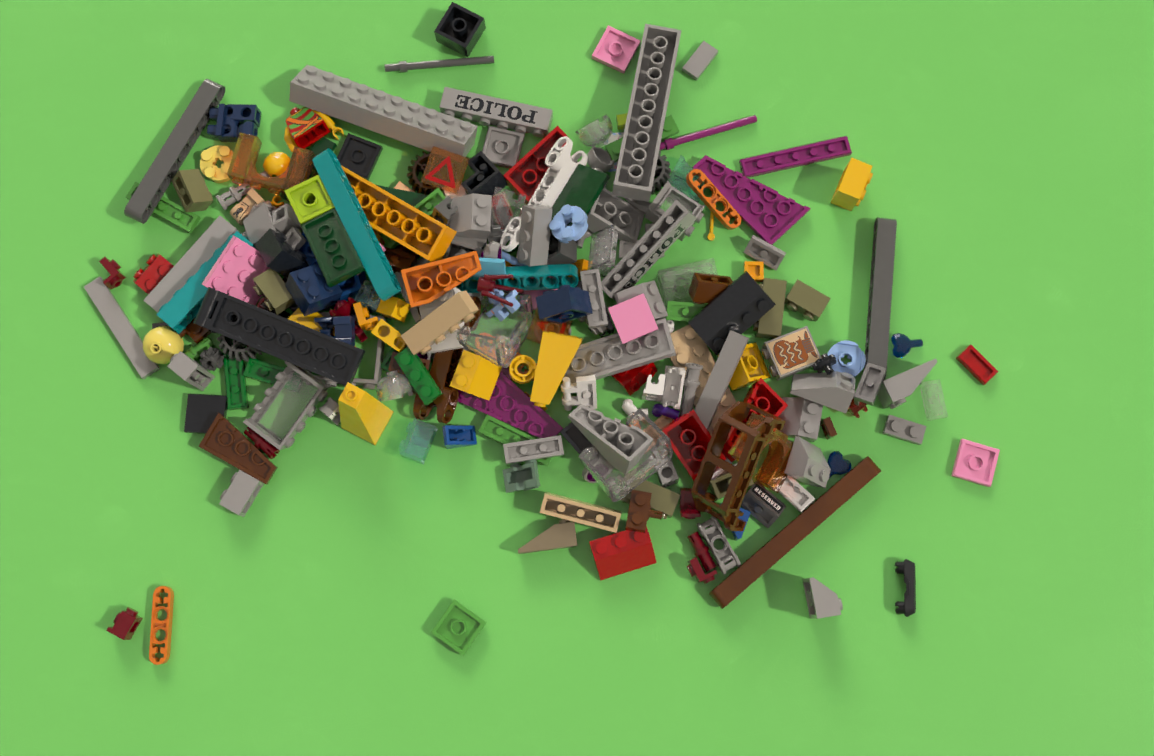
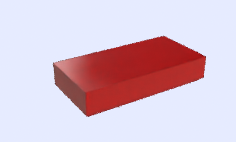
M971 344L956 357L982 385H985L998 373Z

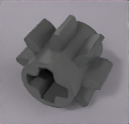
M492 225V230H490L488 235V244L492 241L500 243L505 230L501 229V225Z
M209 347L208 350L204 349L200 354L202 358L199 362L207 370L215 371L216 368L220 369L224 364L222 360L225 356L218 348Z

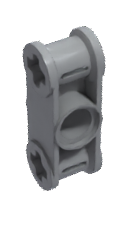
M711 516V519L702 524H696L698 531L706 541L723 575L731 568L741 566L716 517ZM715 540L722 541L724 544L723 549H715L713 542Z

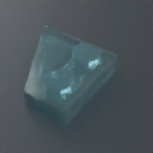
M681 155L668 181L672 187L699 203L700 198L686 182V176L693 168L687 164L684 156ZM695 175L692 180L695 182L699 177ZM701 183V185H699L698 188L700 189V187L703 186L705 183Z

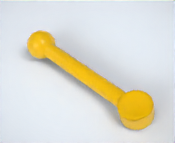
M711 211L710 230L707 236L709 241H713L715 238L713 234L714 214Z

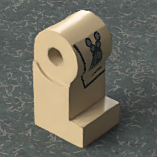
M253 188L230 211V215L241 226L244 225L243 220L248 217L252 207L255 204L264 202V199Z

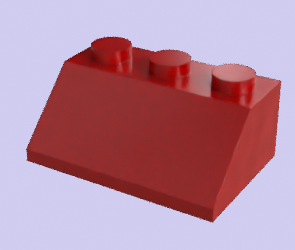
M692 410L661 428L660 431L691 478L695 480L712 436L696 412ZM721 453L720 458L726 460L724 454Z
M647 526L645 533L625 530L589 541L600 580L657 563Z

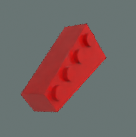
M559 126L555 127L503 175L508 183L507 186L525 205H528L549 168L545 164L549 151L558 139L567 136Z
M762 378L751 385L743 402L751 403L777 417L788 406ZM750 409L747 418L741 422L755 428L767 417ZM731 427L722 453L731 462L740 457L747 440V434Z

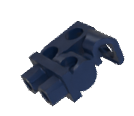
M219 104V108H210V119L217 120V125H208L207 134L210 137L218 138L221 142H237L238 137H247L253 144H256L258 127H260L261 111L257 105Z
M355 317L314 318V322L319 323L322 327L321 333L355 346ZM335 326V336H332L331 333Z

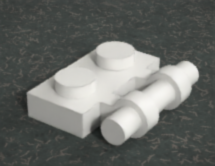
M595 375L576 377V383H571L569 377L562 379V404L566 411H570L572 406L577 405L578 407L580 404L597 409ZM577 392V396H571V393Z

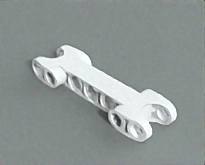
M564 136L558 139L545 159V164L549 168L528 205L541 204L552 208L579 164L587 165L588 156L585 152L577 151L570 156L573 142L569 137ZM516 216L512 218L504 230L500 244L506 252L512 251L519 244L521 217Z

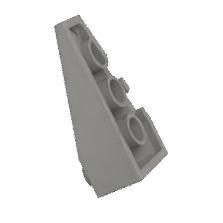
M582 404L568 415L572 423L602 456L624 475L637 465L654 440L640 428L634 425L630 427L620 423L621 420L616 418L612 420L605 417L602 412Z

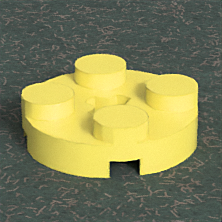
M212 146L201 153L200 169L213 182H227L233 178V174L238 170V158L228 146ZM219 160L224 161L220 168L215 165Z

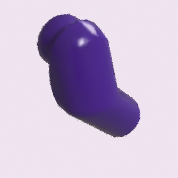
M660 403L652 407V414L655 417L663 415L675 420L680 411L664 407Z

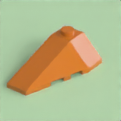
M477 251L401 270L402 280L411 308L433 302L481 271L482 268Z

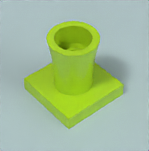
M319 175L285 190L300 224L335 208Z

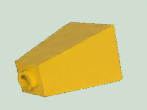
M543 331L530 401L534 402L535 406L545 407L546 404L549 405L583 338Z
M349 382L338 399L341 428L376 446L394 411L366 391Z

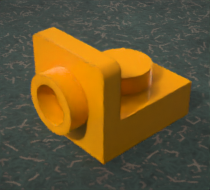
M361 302L353 304L361 329L366 331L373 330L380 321L378 317L370 318L367 306L363 307Z

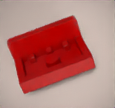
M159 253L156 256L153 254L146 261L148 265L144 270L140 268L133 276L135 278L133 282L147 294H150L174 267Z
M649 363L611 376L631 396L647 382L649 375L653 377L658 370L654 363Z

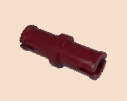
M247 427L249 431H244V434L255 443V447L261 449L270 459L277 456L275 453L279 454L280 450L250 427Z
M697 531L688 536L687 538L696 552L694 554L700 559L705 572L715 568L717 565L708 551L710 549L708 546H705L699 532Z

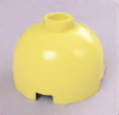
M170 326L156 327L150 330L143 339L145 356L156 364H168L175 354L184 350L183 339Z

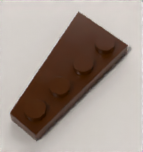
M221 413L217 414L199 445L202 449L265 484L269 483L278 468Z

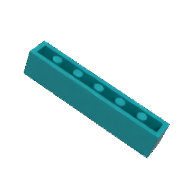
M238 231L231 234L224 245L214 251L213 256L200 266L199 271L195 275L188 278L186 284L173 294V298L168 303L162 305L156 314L178 334L196 317L208 289L202 285V282L233 235L257 250Z

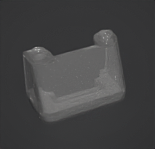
M503 291V292H504V295H503V296H506V295L509 294L511 291ZM518 293L515 298L521 306L514 313L508 310L510 314L501 322L495 315L490 318L486 315L493 308L494 304L489 303V297L482 296L481 305L483 306V312L471 329L465 325L458 329L457 340L459 344L496 366L507 368L533 327L534 316L531 295Z
M640 408L628 415L626 425L630 427L634 425L640 428L654 440L637 465L626 475L612 466L595 447L585 448L579 455L582 464L613 502H617L629 494L632 489L634 490L668 463L673 456L670 438Z

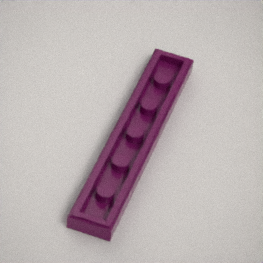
M844 136L740 159L739 163L743 176L750 178L849 156L852 154L848 137Z

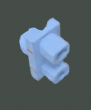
M495 289L494 292H490L513 303V306L510 307L489 298V303L494 305L486 315L489 318L495 315L500 322L503 321L510 314L508 310L514 313L521 306L515 298L518 292L514 289L506 296H503L504 292L502 290Z

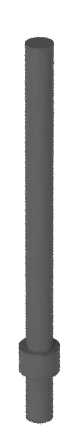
M494 56L408 63L407 61H399L396 64H385V72L400 71L401 73L415 69L494 63Z

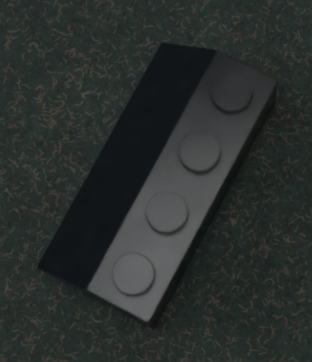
M745 271L689 320L688 323L705 344L718 355L730 330L743 334L776 304L750 274Z

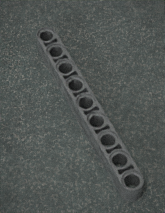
M210 79L203 81L127 203L124 210L125 216L142 224L147 222L170 185L171 180L178 172L208 123L210 108H217L225 94V86Z
M877 217L874 224L865 344L866 362L864 369L868 362L884 367L887 370L897 228L896 219Z

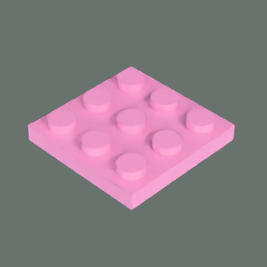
M233 235L202 282V285L255 306L261 296H258L253 289V286H255L253 278L268 270L269 267L266 266L258 250Z

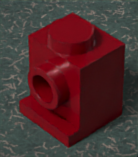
M127 607L126 611L117 614L113 622L114 626L108 627L106 631L123 640H131L143 618L137 615L138 611Z

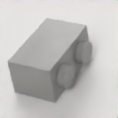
M239 470L238 473L236 472L230 480L231 485L228 490H224L221 494L219 504L244 517L264 483Z

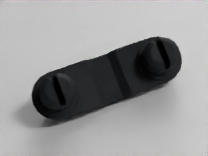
M905 559L904 562L897 561L895 563V566L899 567L895 568V572L897 574H904V582L906 583L904 602L897 601L895 603V606L899 607L895 609V612L908 617L916 612L915 563Z

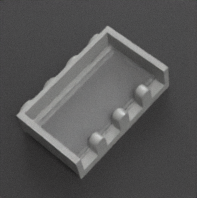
M285 361V364L288 366L285 370L276 375V383L264 392L266 397L262 403H257L253 408L255 413L251 418L243 421L244 424L278 450L292 446L295 442V435L305 428L306 423L304 422L308 417L314 415L317 410L316 405L319 401L322 402L328 395L326 391L330 387L306 369Z

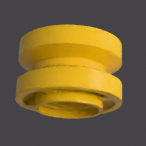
M519 355L511 361L509 374L513 381L519 384H526L535 377L536 363L531 357ZM525 365L528 368V372L520 374L517 370L518 366Z

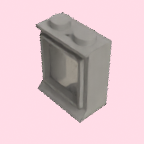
M667 181L648 207L645 218L655 224L667 209L678 200L696 217L693 223L678 238L683 241L685 236L690 237L695 227L693 225L695 222L699 224L704 216L702 211L705 205H700L672 187L669 181Z

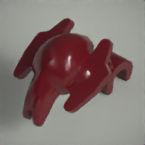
M351 297L348 298V301L344 299L338 300L334 305V310L331 309L329 311L330 316H352L350 312L354 309L353 304L357 302ZM355 321V334L363 342L368 337L357 324V321Z

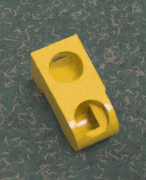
M380 319L371 331L373 335L399 353L407 346L400 332L383 319Z

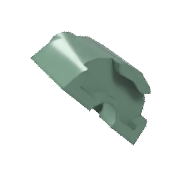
M536 459L525 461L523 466H521V463L511 464L510 468L503 470L506 493L518 490H531L540 486Z

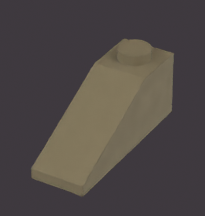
M565 519L558 520L559 524H554L518 549V553L524 554L577 547L575 523Z

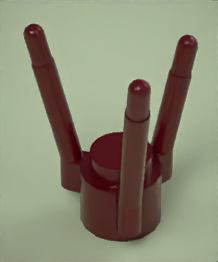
M484 274V277L480 276L478 280L477 291L481 292V296H487L510 307L513 306V303L490 292H494L495 289L513 291L515 289L519 293H524V289L497 285L493 281V279L513 278L512 274Z

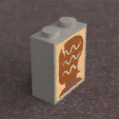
M807 326L767 341L763 344V349H761L764 359H768L770 363V373L772 377H776L777 381L809 369L815 364L817 359H822Z

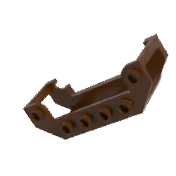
M737 401L720 416L714 427L713 435L708 443L705 456L701 461L700 469L691 490L696 510L707 512L724 522L725 528L730 531H743L746 522L738 519L739 516L744 514L739 509L767 438L773 439L774 437L771 434L774 428L783 430L786 421L751 403ZM750 409L767 417L755 428L741 422L747 418ZM731 427L747 434V440L736 466L720 458ZM716 466L732 475L721 505L716 504L715 496L707 492Z

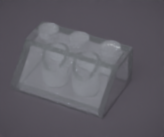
M714 258L658 270L657 279L665 309L667 301L695 303L688 293L694 272L718 275Z

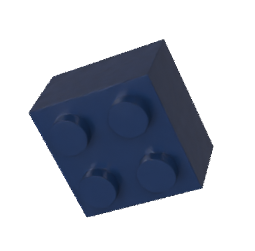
M318 263L289 273L285 287L304 316L334 306L340 300L343 293L338 284L331 288L328 286Z
M570 285L559 286L558 290H548L543 292V295L536 297L540 320L562 324L593 314L589 291L581 290L580 287L574 288L570 287Z

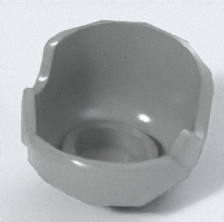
M596 146L590 149L587 154V164L589 167L600 168L604 173L608 172L613 167L614 160H611L607 151Z

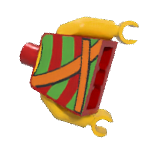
M307 107L302 109L293 108L290 111L291 116L286 119L287 127L285 128L284 140L290 151L294 153L293 159L298 165H300L297 161L299 156H302L303 160L305 159V156L298 149L302 151L328 134L330 132L329 129L332 130L335 140H339L335 135L336 132H340L344 136L343 129L334 125L335 122L329 115Z

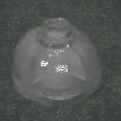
M606 114L575 131V133L585 146L601 148L608 144L607 140L613 133V126L609 116Z
M398 370L386 372L387 376L380 379L376 388L377 398L380 402L416 394L406 375L398 374Z

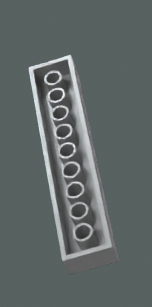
M645 24L612 195L646 202L650 201L682 30Z
M306 65L290 82L289 101L437 155L446 158L450 156L451 160L459 163L463 162L475 144L478 126L468 121L454 118L451 115L437 112L418 103H412L401 97L373 89L365 84H359L348 78L320 70L315 66Z

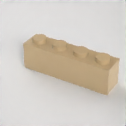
M466 290L458 292L402 334L401 337L413 355L419 353L424 355L432 349L431 346L434 343L439 344L444 341L446 334L449 332L452 334L460 329L459 325L462 322L467 323L475 317L474 313L479 309Z
M545 492L540 509L542 514L617 533L621 517V511Z

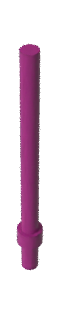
M753 115L678 138L664 139V142L660 143L659 151L663 149L670 150L680 144L757 122V117Z

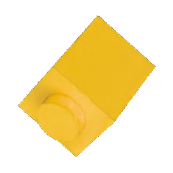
M392 296L386 301L381 299L376 312L388 318L404 322L411 306L409 303Z

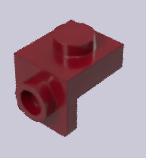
M106 257L102 258L99 262L111 274L103 281V284L110 289L120 286L123 282L122 280L126 278L119 270L121 266L114 259L110 261Z
M680 488L679 511L681 517L685 519L701 517V512L696 510L691 493L692 488Z
M697 557L688 561L687 569L692 577H696L698 583L703 581L706 584L715 579L713 575L717 574V571L713 570L705 574Z

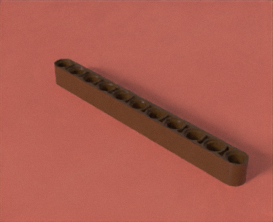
M869 456L864 458L814 501L802 514H799L718 584L709 595L723 609L878 475L881 469Z

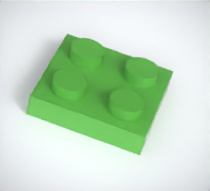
M454 599L431 633L464 656L487 622Z

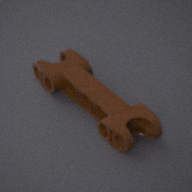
M470 296L479 310L474 313L475 317L467 323L464 322V343L467 332H474L478 326L481 301L477 296ZM463 348L435 353L430 375L443 394L430 404L425 405L416 392L413 407L416 419H426L431 409L436 406L438 422L447 424L451 421L456 409L459 393L450 384L461 358Z

